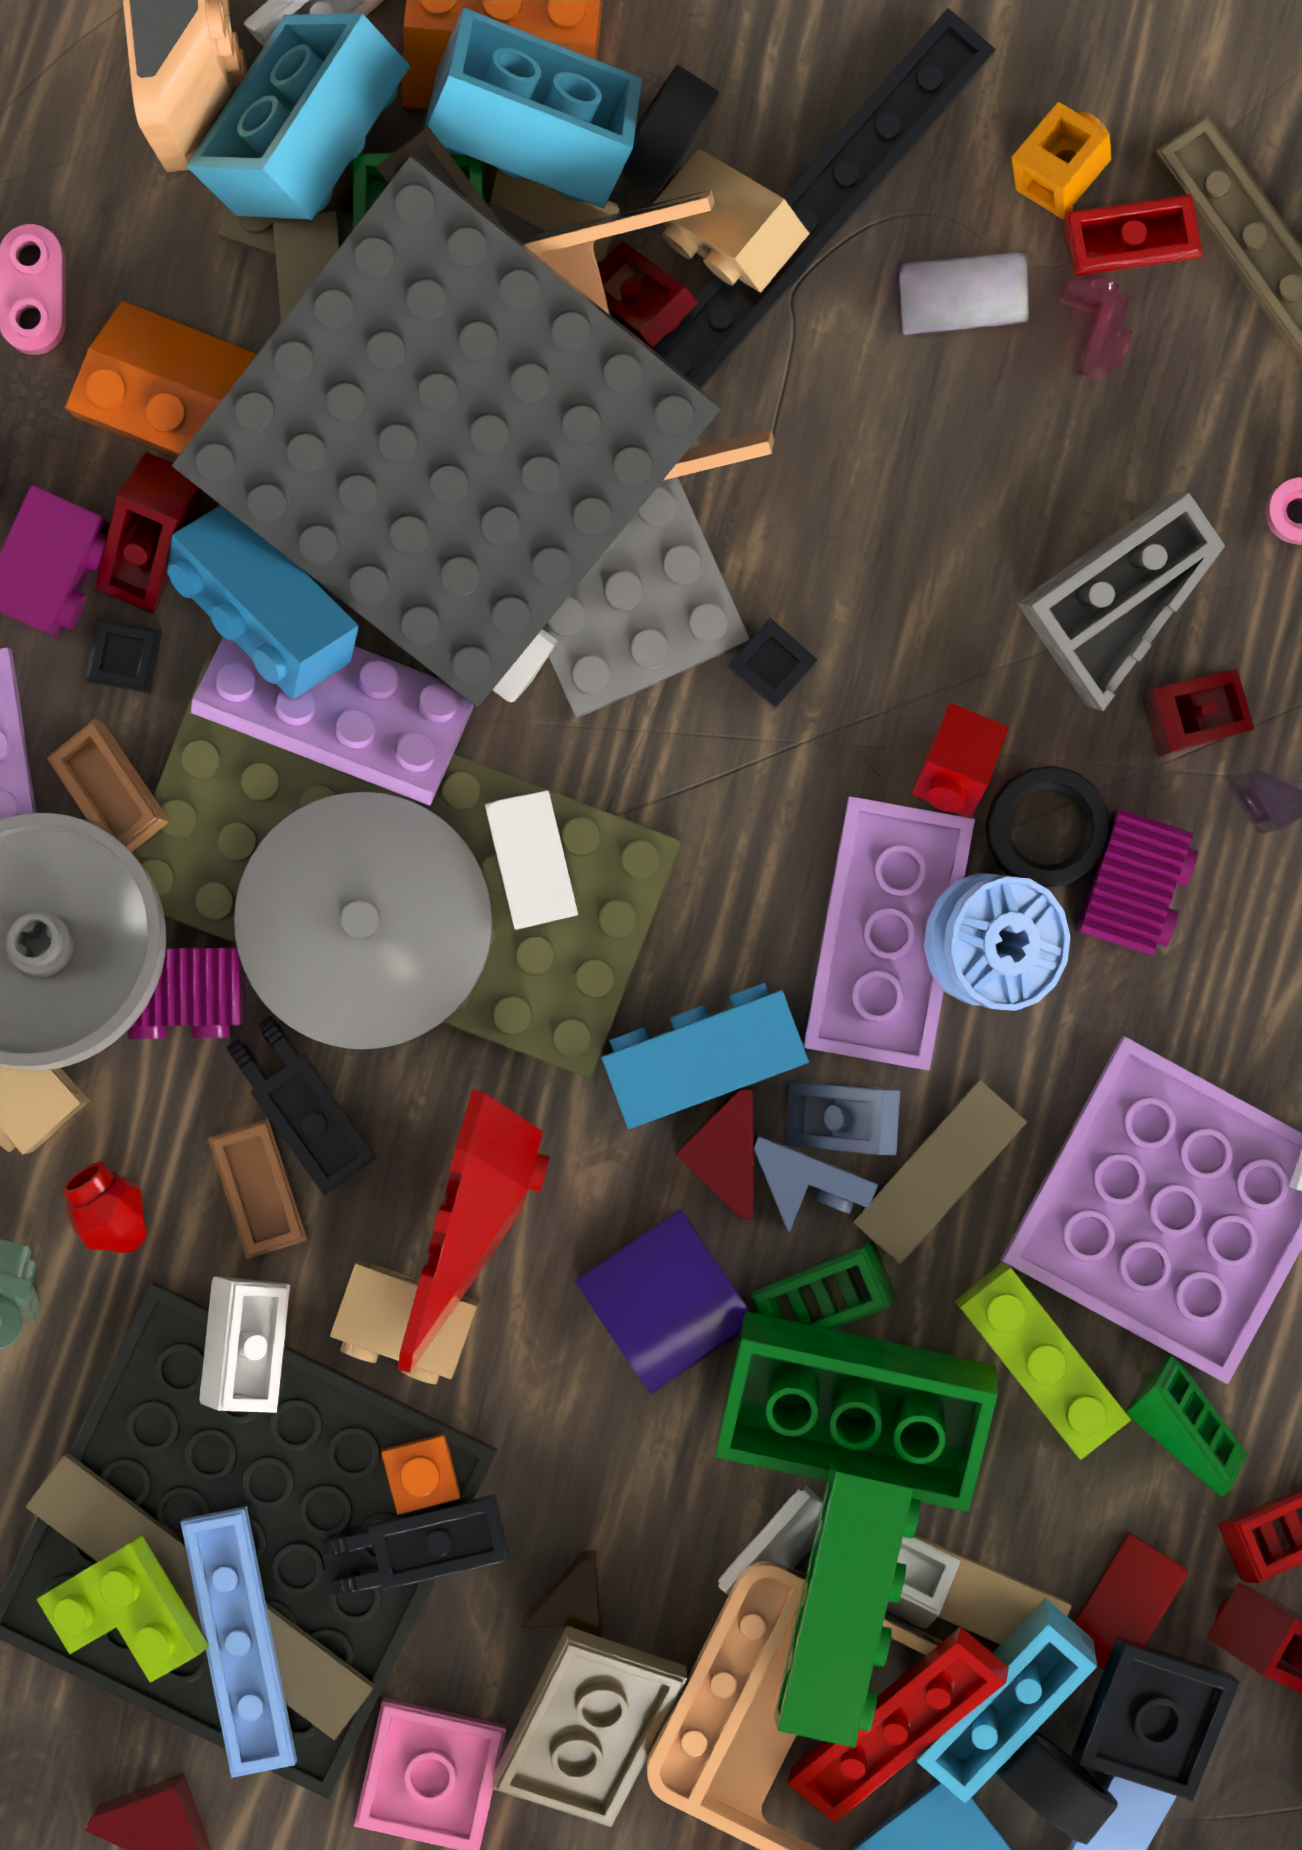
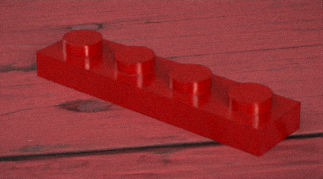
M958 1628L877 1696L871 1728L869 1732L859 1730L855 1748L823 1741L791 1768L787 1785L831 1821L837 1822L1006 1684L1009 1667L963 1628Z

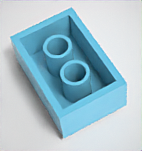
M463 7L436 70L424 129L429 126L448 153L470 156L497 167L501 172L517 179L526 178L555 189L569 200L576 202L586 201L605 208L633 149L642 78Z
M363 14L284 15L186 167L236 216L313 220L315 215L322 211L331 200L332 188L348 163L353 161L363 150L365 137L380 113L388 108L396 98L397 86L410 68V65Z

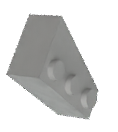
M1170 493L1016 604L1087 707L1104 711L1115 696L1114 691L1137 661H1141L1152 646L1150 644L1171 614L1178 611L1225 545L1190 493Z

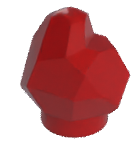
M100 1161L85 1167L64 1185L62 1194L69 1202L67 1204V1213L73 1231L89 1250L129 1253L135 1251L143 1244L148 1234V1229L143 1219L141 1190L135 1182L116 1171L111 1172L106 1164Z

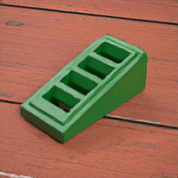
M873 1241L848 1249L754 1289L749 1293L758 1314L785 1319L776 1297L786 1293L799 1323L827 1329H835L887 1309L896 1300L895 1290ZM858 1265L870 1293L869 1296L861 1297L850 1271L851 1267ZM833 1274L847 1304L839 1309L825 1279ZM808 1284L822 1313V1316L815 1319L801 1290V1287Z
M1170 1354L1144 1377L1125 1413L1213 1491L1223 1497L1231 1490L1248 1454L1189 1372ZM1215 1454H1217L1219 1457H1221V1458L1224 1460L1223 1465H1222V1463L1219 1461V1459L1216 1457Z

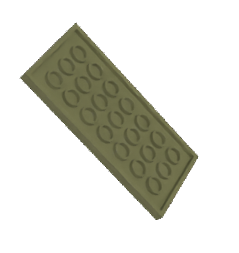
M206 659L153 796L170 822L132 852L151 877L158 891L164 916L236 943L234 927L235 902L243 872L261 841L284 818L314 801L343 793H383L412 801L442 818L467 843L484 873L492 903V939L484 969L467 999L443 1023L591 1079L682 841L549 790L578 915L515 930L485 803L547 791V789L453 754L431 806L191 713L192 699L211 662Z

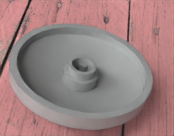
M352 792L329 796L296 810L284 818L261 841L251 856L238 887L234 927L238 954L243 969L260 999L279 1019L297 1032L328 1045L348 1049H377L398 1045L431 1031L443 1023L461 1006L475 987L484 969L492 939L493 915L489 888L484 873L467 843L449 824L430 810L397 796L374 792Z
M55 813L19 814L0 819V1067L21 1071H41L69 1066L88 1059L114 1043L134 1024L149 1003L158 984L165 958L166 922L158 891L143 865L113 835L94 824L68 815Z

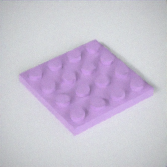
M1122 1036L1000 1260L1220 1381L1229 1384L1302 1249V1191L1289 1187L1302 1150V1133L1129 1038Z

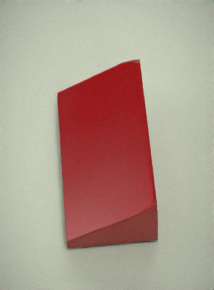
M1192 194L1065 213L1062 230L1075 276L1202 258L1203 255Z
M1130 1532L1125 1536L1074 1621L1078 1627L1093 1639L1097 1665L1102 1669L1106 1667L1117 1636L1146 1645L1188 1575V1570L1183 1564Z

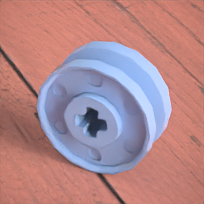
M977 873L957 880L938 897L927 919L924 949L930 972L944 992L965 1004L979 1005L990 1009L1016 1011L1038 1003L1057 985L1068 962L1070 932L1065 912L1050 890L1029 878Z

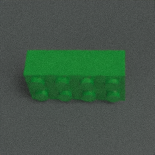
M745 1311L718 1426L715 1457L826 1482L831 1463L906 1479L914 1489L912 1498L921 1500L923 1503L969 1512L998 1396L996 1365Z

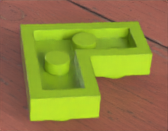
M142 1535L36 1599L69 1654L117 1628L150 1683L197 1657L210 1647Z

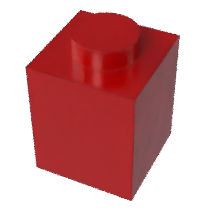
M949 703L932 738L911 795L930 802L939 810L954 812L971 819L989 784L1009 726Z

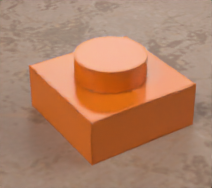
M445 1433L382 1450L381 1454L397 1515L460 1499L461 1492Z

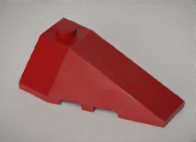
M473 1089L471 1091L449 1169L450 1175L445 1191L446 1200L444 1205L441 1204L440 1209H438L428 1250V1255L430 1256L427 1265L423 1266L400 1349L397 1370L409 1373L412 1371L523 1211L528 1190L540 1193L550 1159V1156L539 1153L543 1131L481 1091Z

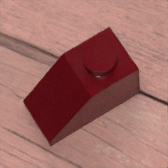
M146 452L117 494L95 589L154 613L170 579L167 574L172 534L194 522L202 490L172 467L173 463Z
M1238 1582L1231 1596L1226 1598L1220 1605L1216 1614V1622L1206 1638L1261 1675L1302 1693V1616L1276 1600Z

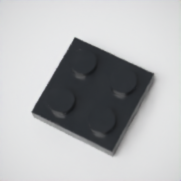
M1117 1636L1071 1757L1081 1766L1193 1801L1240 1681L1230 1673Z

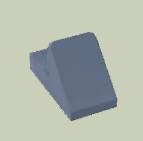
M789 1082L785 1145L874 1155H896L900 1090H888L882 1087Z
M757 1134L754 1139V1152L788 1232L791 1230L808 1185L819 1188L815 1197L816 1201L850 1214L854 1203L869 1209L878 1187L875 1181Z

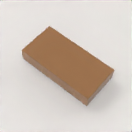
M93 719L47 757V760L88 822L113 835L131 853L170 822L104 722Z
M268 1118L209 1137L210 1148L246 1260L308 1240L309 1236L271 1120Z

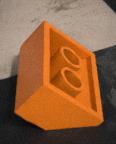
M406 0L403 26V58L410 65V68L402 78L401 106L402 109L428 111L437 67L463 7L597 60L603 0Z
M122 300L89 347L65 408L79 421L177 459L257 354Z

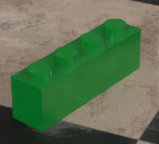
M831 1463L775 1708L774 1721L777 1731L852 1748L856 1746L859 1730L869 1732L877 1702V1692L868 1691L873 1666L884 1667L891 1642L892 1630L883 1626L888 1601L899 1602L905 1581L906 1564L897 1562L902 1538L912 1539L914 1537L920 1514L921 1500L912 1498L914 1489L908 1480Z

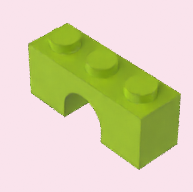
M1002 1262L954 1300L1080 1460L1131 1421L1129 1416L1009 1265Z

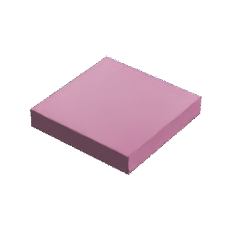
M383 1697L354 1827L457 1850H480L493 1792V1774L500 1761L507 1724Z

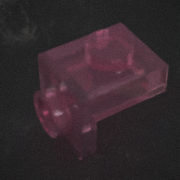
M1082 275L1081 281L1069 279L1063 289L1060 302L1095 313L1077 373L1101 381L1108 372L1110 364L1121 367L1126 356L1132 330L1122 326L1131 297L1117 293L1119 288L1117 283L1095 275Z

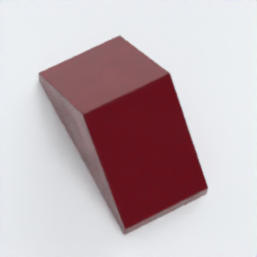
M1237 669L1162 686L1141 696L1158 757L1255 730Z
M739 1088L675 1153L740 1219H753V1089Z
M184 1773L99 1804L84 1830L125 1850H211Z

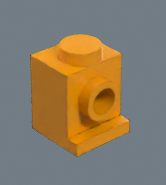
M1057 102L1011 157L1015 190L1064 220L1065 213L1073 212V205L1112 160L1110 133L1104 124L1088 112L1080 111L1077 113L1062 103Z

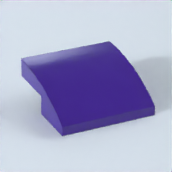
M681 1209L575 1280L589 1304L651 1394L739 1336L744 1312H750Z

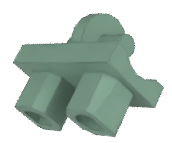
M0 1239V1351L9 1348L18 1340L22 1332L23 1320L36 1324L41 1308L32 1284L37 1265L35 1261L30 1260V1247Z

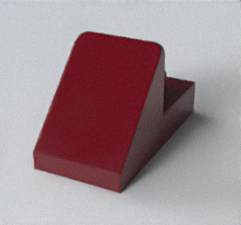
M624 241L598 265L610 315L650 348H653L665 335L674 331L682 318L698 304L686 286Z

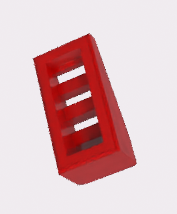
M1302 1488L1242 1512L1218 1524L1236 1571L1243 1582L1261 1583L1302 1564V1525L1295 1511L1302 1507ZM1279 1518L1291 1548L1283 1550L1271 1522L1272 1520ZM1253 1529H1255L1261 1546L1263 1548V1551L1266 1555L1265 1559H1263L1261 1551L1253 1535Z

